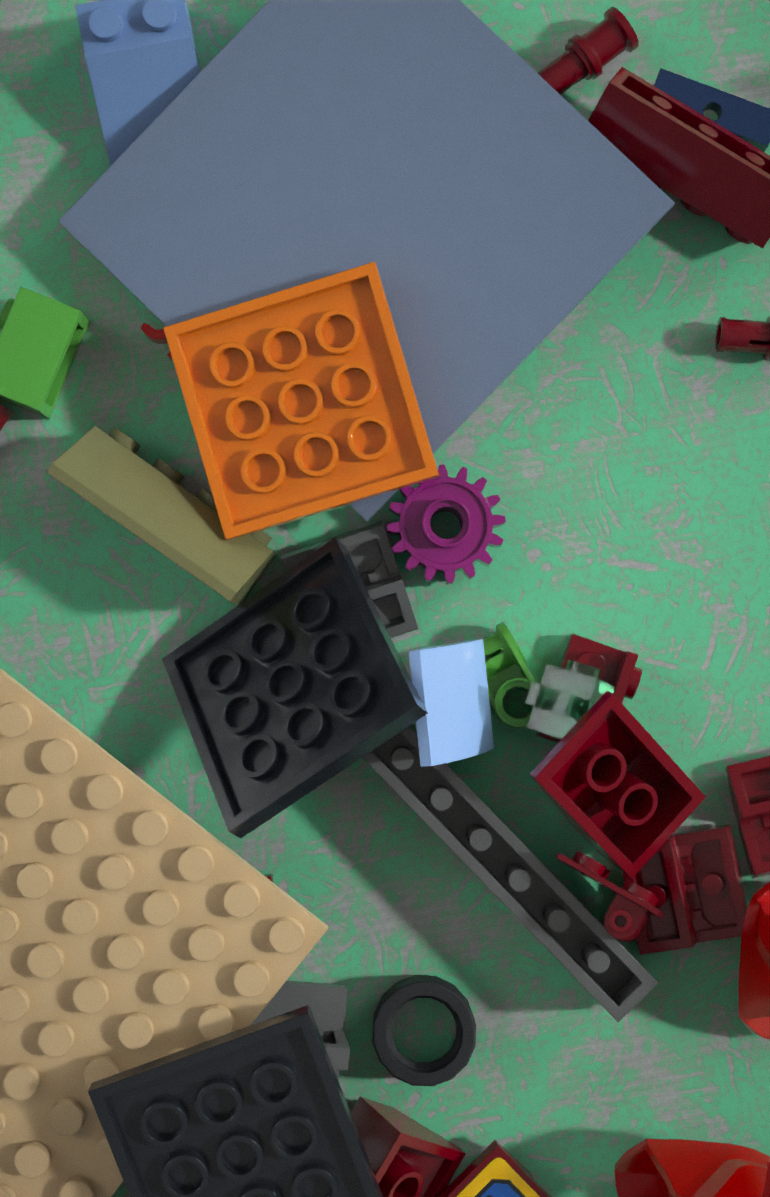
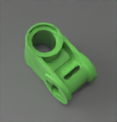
M501 622L496 625V632L483 639L485 657L497 650H502V653L485 661L489 702L494 715L502 724L510 728H522L532 724L539 718L543 710L544 699L541 690L526 666V660L505 623ZM514 688L522 689L531 696L532 710L527 717L515 719L504 711L502 705L503 697L508 690Z

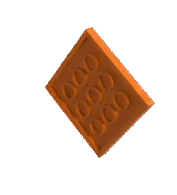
M375 262L163 327L226 540L250 535L440 477Z

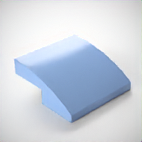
M483 639L459 641L448 645L428 646L409 651L412 684L428 714L416 721L420 766H435L458 761L494 749Z

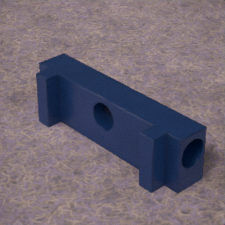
M660 68L654 83L655 87L703 116V111L705 110L714 111L718 119L713 122L765 152L770 143V108Z

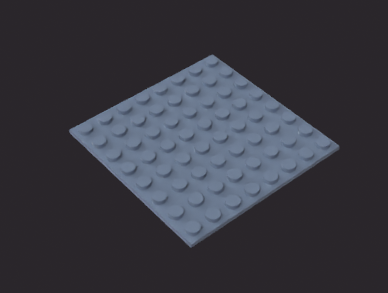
M268 0L58 221L166 326L375 262L434 454L671 210L675 202L460 0ZM398 490L350 505L368 522Z

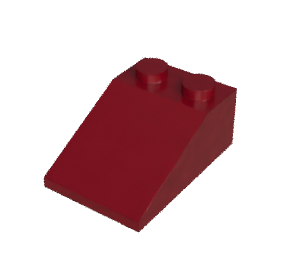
M608 690L529 774L582 837L600 855L630 878H633L706 798L626 707Z

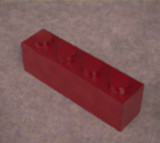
M621 67L608 83L588 121L655 185L678 197L681 205L689 212L698 216L707 215L724 225L727 233L737 241L745 244L754 243L763 249L770 238V155L624 67Z

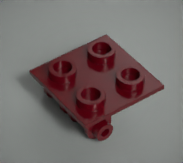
M576 851L572 860L558 853L556 858L565 865L616 894L604 917L605 929L612 937L623 942H631L642 934L651 915L663 920L665 915L655 908L659 898L652 892L629 879H626L622 888L606 880L611 872L606 869V866L579 851Z

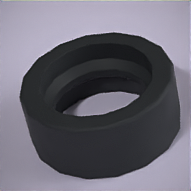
M414 975L396 982L382 995L373 1015L372 1042L379 1062L393 1077L412 1086L433 1087L453 1079L467 1066L476 1046V1023L467 998L454 984L437 976ZM417 998H432L443 1003L452 1013L456 1023V1038L451 1049L441 1058L431 1062H416L405 1057L395 1046L392 1037V1022L397 1011L405 1003Z

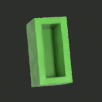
M21 286L16 298H9L0 315V328L2 329L0 334V400L50 419L90 323L81 310Z

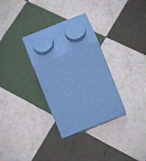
M100 0L75 5L85 60L110 166L201 72L186 0Z

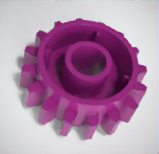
M444 464L438 467L440 477L418 483L419 486L415 489L411 486L399 489L406 501L404 504L399 502L390 503L389 511L399 516L400 521L388 524L387 533L400 535L401 540L392 547L394 555L407 552L410 558L405 569L408 572L420 565L425 568L424 581L430 582L435 573L439 572L444 574L446 584L449 585L453 584L456 571L462 570L468 579L475 577L473 563L476 560L483 565H490L493 559L485 549L487 546L501 547L503 539L493 534L492 530L504 525L506 519L505 516L492 515L491 509L501 499L498 495L486 498L481 492L487 482L485 478H480L473 485L466 482L467 468L465 467L459 470L456 478L448 477V471ZM440 512L454 514L460 521V533L451 539H442L436 536L430 526V520L434 515Z

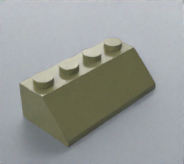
M94 426L50 465L46 471L49 475L236 606L245 601L277 556L274 551L267 547L272 537L264 531L226 540L213 496L204 489H201L197 496L188 492L179 485L184 476L161 459L157 458L152 466L135 454L140 445L115 427L107 435Z

